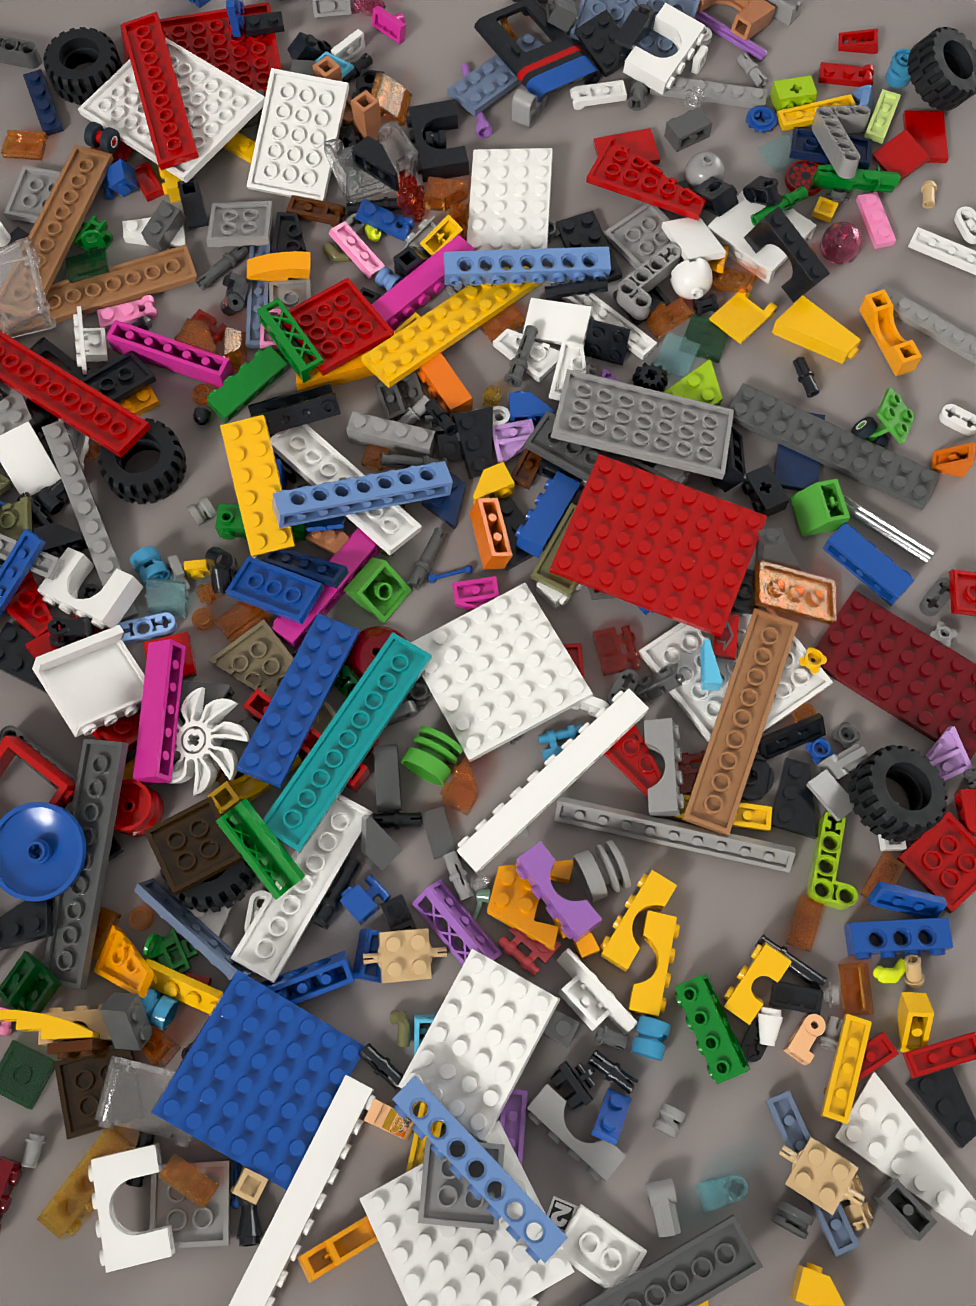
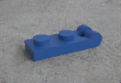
M366 199L362 200L355 219L402 241H405L410 235L409 231L413 229L415 224L413 219L409 217L404 218Z

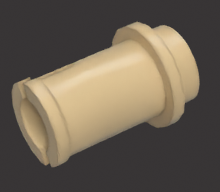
M925 181L921 186L923 208L929 209L936 205L935 191H937V185L934 181Z
M908 955L904 959L906 966L904 981L911 988H920L925 981L921 971V958H918L917 955Z

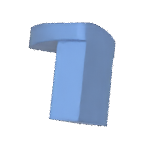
M865 85L854 90L851 94L854 101L872 110L874 103L872 85Z

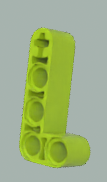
M827 811L818 823L817 838L815 840L807 885V896L815 904L845 910L854 905L858 899V892L853 886L836 881L846 817L836 821ZM830 817L833 818V823H836L832 828V822L828 820ZM824 839L829 840L833 844L832 850L824 846ZM820 862L828 865L829 873H824L820 870ZM815 886H821L824 889V897L816 893ZM840 892H845L848 895V903L840 899Z

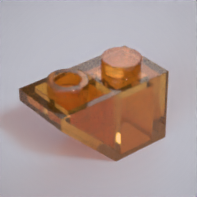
M428 177L424 196L425 209L445 212L468 198V182Z
M464 757L461 763L457 762L452 770L454 776L450 783H445L440 794L443 795V804L468 816L479 793L469 759Z

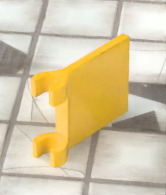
M745 283L728 302L709 318L711 322L739 344H742L766 321L772 319L776 314L774 311L778 308L777 305L771 302L763 311L748 299L750 296L749 291L753 287L748 283Z

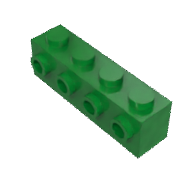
M270 345L265 349L261 348L258 350L251 362L246 361L243 363L236 375L227 377L221 388L212 390L207 396L208 407L224 424L228 423L287 371V362Z
M218 504L215 529L219 537L227 540L234 538H244L247 540L239 505ZM308 523L291 526L295 542L306 540Z
M708 974L700 975L675 986V998L686 1012V1023L697 1037L696 1045L701 1055H704L708 1062L707 1070L713 1080L715 1079L717 1084H720L751 1070Z

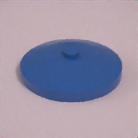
M31 802L12 809L0 819V887L6 893L24 901H43L63 894L76 882L85 864L87 845L82 827L70 812L55 804Z

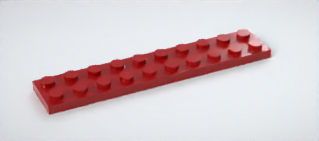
M154 12L121 24L160 169L164 170L199 158L158 13Z
M0 331V381L121 458L151 428L149 422Z

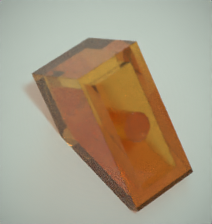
M187 318L176 338L177 341L219 355L207 325L200 320Z

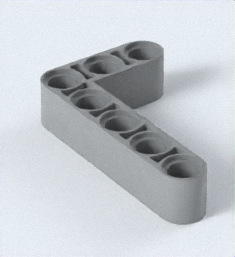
M827 106L816 109L811 129L837 175L841 178L851 179L855 176L860 154L847 133H862L866 130L871 114V109L867 106Z

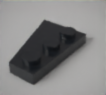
M787 757L784 760L772 809L771 826L816 839L813 794L806 785L811 780L809 764Z
M52 899L33 902L24 901L0 917V950L53 936Z

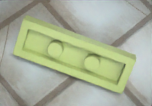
M882 89L864 138L883 144L901 97L900 94Z

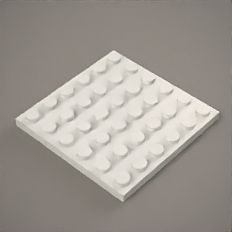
M526 583L411 642L432 655L431 661L421 675L460 746L463 748L469 762L593 697V693Z
M743 587L742 590L739 589V592H741L742 595H750V593L747 592L748 588ZM766 601L759 609L778 616ZM733 610L730 612V614L739 615L735 660L716 658L723 681L719 691L701 689L700 647L703 640L710 639L713 648L714 635L679 623L639 650V655L654 674L658 673L664 666H672L678 663L677 674L681 673L685 678V682H682V686L669 691V693L707 742H709L752 614H741ZM795 635L763 733L833 683L821 667L817 674H812L810 669L799 664V659L805 656L806 649Z
M500 1121L495 1123L486 1141L472 1135L477 1142L505 1144L503 1169L544 1212ZM423 1163L359 1198L408 1306H517L574 1273L562 1246L557 1249L546 1263L541 1259L536 1263L525 1251L529 1246L523 1239L520 1238L517 1242L506 1231L509 1224L502 1217L499 1219L498 1230L418 1223ZM502 1186V1189H501V1196H502L503 1191H504L503 1186ZM512 1202L507 1207V1214L512 1219H518L523 1214V1208L519 1203ZM538 1223L529 1224L526 1230L527 1236L531 1240H538L542 1236L541 1226Z

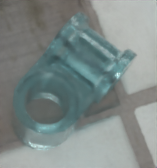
M735 1174L695 1184L703 1212L715 1210L726 1204L742 1200L748 1193L746 1180ZM732 1180L741 1184L737 1195L735 1192L729 1191V1187L732 1186Z

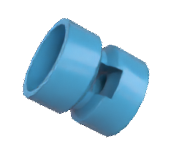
M903 48L894 52L885 76L886 82L891 87L904 88L909 84L911 76L908 74L909 65H907L910 49Z
M154 546L143 547L137 550L130 558V563L135 571L139 573V578L146 588H154L163 584L171 575Z
M149 988L146 997H140L150 1020V1025L165 1031L176 1015L179 1000L167 995L160 997V992Z
M639 1016L636 1027L639 1035L633 1039L631 1052L662 1061L666 1048L663 1041L668 1039L671 1025L654 1018Z

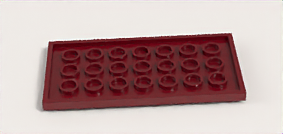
M853 590L815 647L827 658V662L820 667L836 681L935 743L949 726H955L968 758L971 760L976 752V664L866 596Z

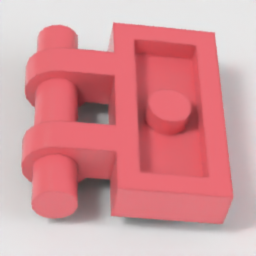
M516 928L509 929V932L515 937L511 942L505 936H502L497 942L504 949L503 952L507 956L511 955L521 964L519 967L524 971L528 970L533 976L540 970L533 962L539 958L546 964L562 945L556 940L554 951L549 950L544 944L527 937V934ZM521 943L531 951L528 957L517 948Z

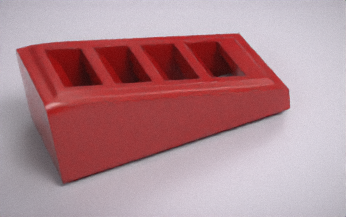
M878 28L839 33L838 51L867 54L878 53Z

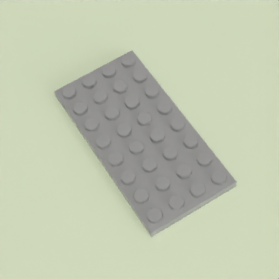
M567 369L551 438L723 479L734 410Z

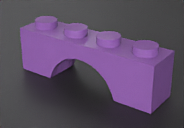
M540 841L517 858V867L515 869L523 880L527 879L532 885L531 891L537 899L542 898L546 903V910L553 919L557 918L563 925L561 929L566 937L569 939L573 938L577 943L598 927L602 918L587 899L570 901L557 894L550 880V872L556 860Z

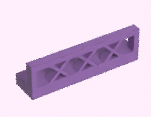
M441 879L427 886L412 903L462 965L472 949L493 961L498 960L503 955ZM426 897L432 903V911L428 910L422 903ZM439 917L444 918L448 922V929L442 928L439 923ZM455 936L462 939L464 948H459L456 945Z

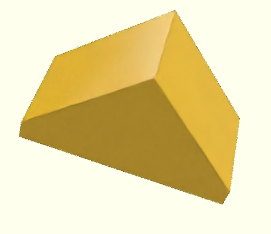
M448 214L420 242V245L432 256L460 234L463 229Z

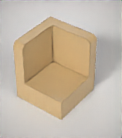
M244 1167L235 1186L232 1185L230 1191L256 1205L268 1179Z

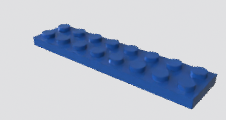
M319 613L317 614L236 766L237 771L278 788L282 787L360 634V629Z

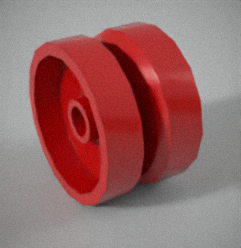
M133 779L122 780L114 829L132 837L146 836L144 830L161 822L164 814V803L155 790L142 782Z

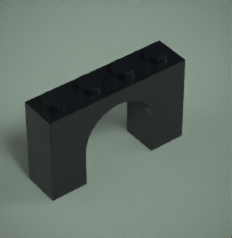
M454 99L408 107L409 115L405 116L407 128H411V131H409L410 143L415 144L412 147L414 159H418L416 170L418 175L421 174L423 183L469 175V160L465 146L436 149L425 142V131L437 132L440 129H445V131L458 129V114Z
M779 206L766 215L743 237L755 253H758L768 244L779 247L787 255L791 262L793 273L792 277L781 287L793 303L830 274Z

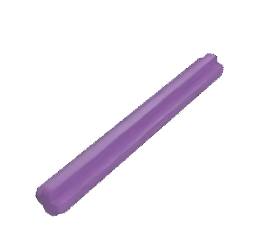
M697 11L695 20L758 60L763 61L767 55L765 49L749 39L744 41L730 32L731 28L703 11Z

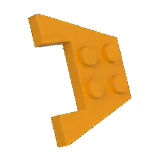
M573 860L555 861L554 867L550 872V880L570 884L574 866ZM516 865L499 866L487 914L513 929L516 928L522 931L530 939L537 940L549 950L554 951L559 926L536 922L535 917L540 899H537L531 891L532 885L527 879L523 880L518 875L515 869Z

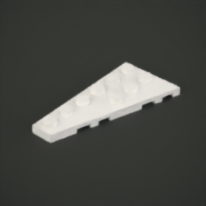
M874 1071L871 1072L853 1102L848 1124L841 1123L833 1138L887 1177L898 1179L911 1194L972 1236L976 1230V1200Z

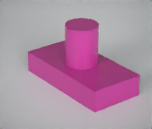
M380 6L374 7L372 26L396 43H403L406 30L403 14L397 13L392 15Z

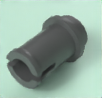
M604 1025V1027H598L595 1040L599 1042V1045L604 1043L624 1051L629 1036L610 1030L607 1025Z

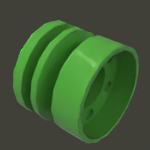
M421 726L418 730L419 736H415L413 739L418 748L409 747L401 759V763L418 777L432 784L444 786L451 774V769L446 764L456 765L458 762L456 757L461 756L463 748L445 733L427 726Z

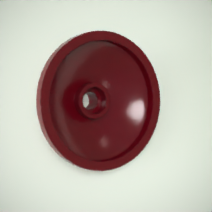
M374 626L360 631L345 661V665L349 666L361 679L376 657L373 655L374 651L381 650L392 632L405 640L406 638L398 631L389 627Z

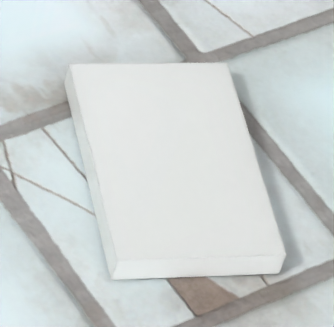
M687 217L662 222V230L672 244L680 247L681 256L684 260L689 259L690 262L696 261V258L706 261L725 258V249L701 218L698 221Z
M531 298L522 334L524 335L527 325H532L538 329L535 341L561 345L562 340L583 344L584 347L592 307Z
M29 421L0 435V462L20 495L29 492L32 496L44 487L51 486L61 479L59 472Z
M581 1203L563 1231L568 1238L561 1246L570 1264L604 1289H608L635 1273L647 1253L646 1249Z

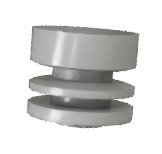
M611 839L605 841V850L600 844L596 845V858L593 857L588 849L572 856L579 880L592 903L608 896L606 887L608 884L615 893L620 892L619 883L624 889L631 887L626 861Z

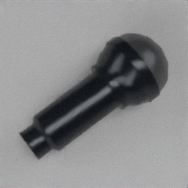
M141 316L137 322L130 325L149 330L152 327V320L148 316Z

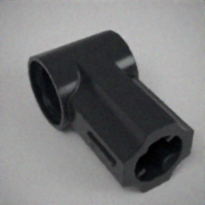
M59 479L51 487H44L35 497V500L51 515L60 512L65 506V501L69 499L62 479Z
M211 547L206 552L205 559L210 567L212 592L215 594H225V591L232 582L231 566L233 558L227 551L219 547ZM222 555L221 560L217 563V558Z

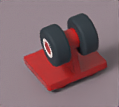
M90 122L85 128L84 141L91 149L111 153L113 161L122 159L127 162L134 149L120 140V134L116 129L111 127L104 129L101 124L96 122Z

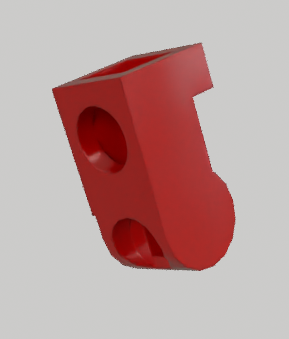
M976 789L959 790L954 794L958 820L974 836L976 835Z

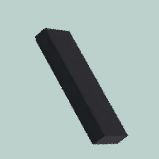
M817 713L762 736L758 746L759 755L768 760L825 736L823 716Z

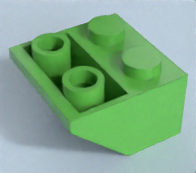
M838 479L816 482L789 498L801 537L836 531L844 523L847 524L850 519Z

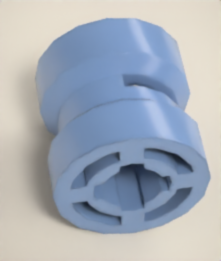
M383 267L376 275L375 284L381 288L385 287L388 292L403 278L398 274H393L392 270L388 267Z

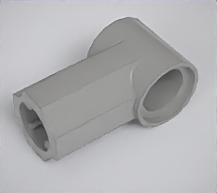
M857 743L838 755L833 754L818 764V767L822 772L827 769L838 782L846 777L849 772L856 769L857 765L868 757L867 752L863 746Z
M672 1179L645 1183L649 1205L654 1213L658 1237L680 1234L681 1229L675 1206L677 1199Z

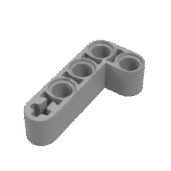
M517 89L512 100V120L531 128L553 93L546 95L542 102L538 103L536 95L531 94L527 89L526 91Z
M676 244L664 246L619 283L617 303L633 318L644 320L649 316L652 299L648 292L667 278L679 264L680 247Z

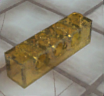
M105 1128L38 1216L37 1220L59 1239L69 1236L73 1237L83 1224L81 1220L87 1212L91 1213L94 1210L92 1193H95V1187L93 1186L91 1191H87L84 1186L86 1178L89 1177L88 1166L91 1165V1159L104 1156L106 1153L109 1155L134 1149L136 1146L114 1128ZM71 1199L77 1205L76 1211L73 1214H70L67 1209L68 1202Z

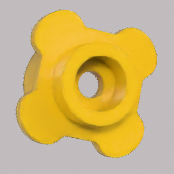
M809 647L806 650L805 656L799 659V664L810 669L812 674H817L820 666L827 662L826 656L813 647Z

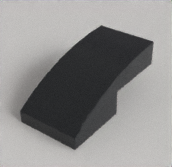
M402 894L380 903L391 931L417 929Z

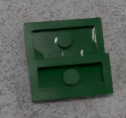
M24 951L0 985V997L7 1007H13L21 1011L41 1013L61 983L41 961L28 951Z

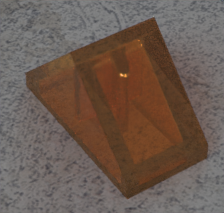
M151 1025L154 1033L141 1051L154 1066L165 1068L181 1047L162 1030Z

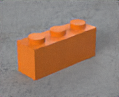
M441 352L419 367L417 375L420 381L426 383L429 387L428 392L433 399H437L442 409H445L448 413L468 412L473 409L471 395Z
M477 498L469 514L483 570L504 569L513 554L498 498Z

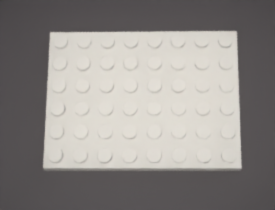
M166 38L199 158L167 168L166 170L187 183L263 108L265 97ZM129 59L78 108V111L91 122L101 124L104 129L107 127L116 129L120 134L122 142L158 164Z

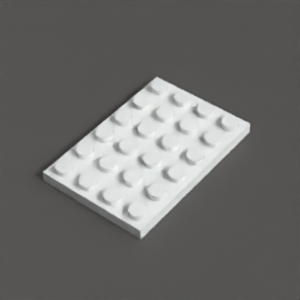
M271 68L246 186L248 189L286 197L295 195L325 201L349 91V84L347 82Z
M552 148L473 150L467 242L475 251L548 248Z
M472 949L398 1087L402 1089L416 1076L467 1131L486 1141L560 999Z

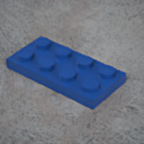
M248 556L225 592L231 598L302 625L324 590V586L315 580Z

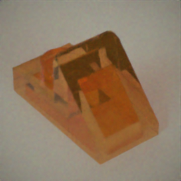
M680 297L668 306L663 302L659 303L646 321V324L658 339L692 317V312Z

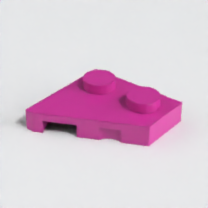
M496 576L452 583L455 607L469 611L499 596Z

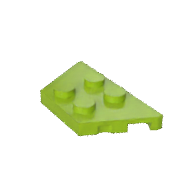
M710 359L663 392L716 406L723 399Z

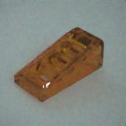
M725 267L723 273L716 271L712 273L713 282L711 286L714 291L748 293L758 278L757 275Z

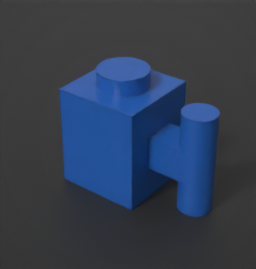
M119 159L107 168V176H105L102 182L107 200L113 199V191L125 197L138 188L135 169L122 159Z
M372 874L365 879V882L370 886L366 892L357 884L355 887H348L341 895L343 898L340 899L342 905L360 925H363L379 910L377 904L373 901L377 896L383 902H386L391 897Z

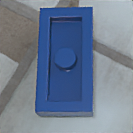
M608 1088L591 1135L616 1146L632 1098Z

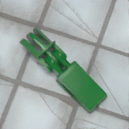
M819 165L812 177L811 183L812 186L831 190V188L845 189L847 193L857 189L871 191V193L875 191L892 193L899 183L901 176L897 172L880 171L878 166L876 170L857 169L853 178L844 179L837 175L832 165Z

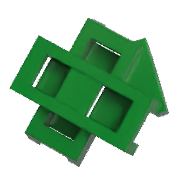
M93 215L88 223H82L81 226L83 228L80 232L78 231L74 242L79 248L91 252L95 247L106 251L113 241L112 234L106 232L108 229L107 221L103 219L102 222H98L97 217Z
M174 928L170 930V934L164 937L151 933L144 946L143 955L145 957L155 960V962L179 973L192 969L189 960L198 956V952L187 939L181 941Z

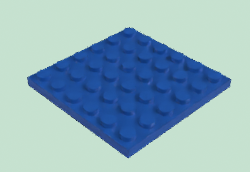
M236 970L151 1113L287 1190L345 1075L351 1076L361 1058L359 1053L365 1046L241 971Z

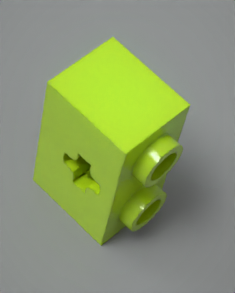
M808 75L773 81L770 97L777 113L779 110L814 103L817 97V90L812 76Z

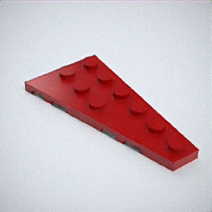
M610 135L588 173L586 183L697 221L699 220L706 206L705 199L689 188H683L678 185L677 180L673 177L670 179L666 177L661 169L642 156L634 155L629 151V147L626 145L621 146Z

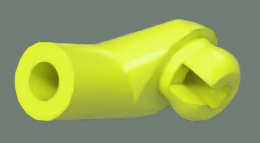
M366 224L364 231L368 239L372 242L379 241L381 231L378 232L377 228Z
M900 958L892 968H883V966L878 965L873 970V976L881 983H897L906 972L905 961Z

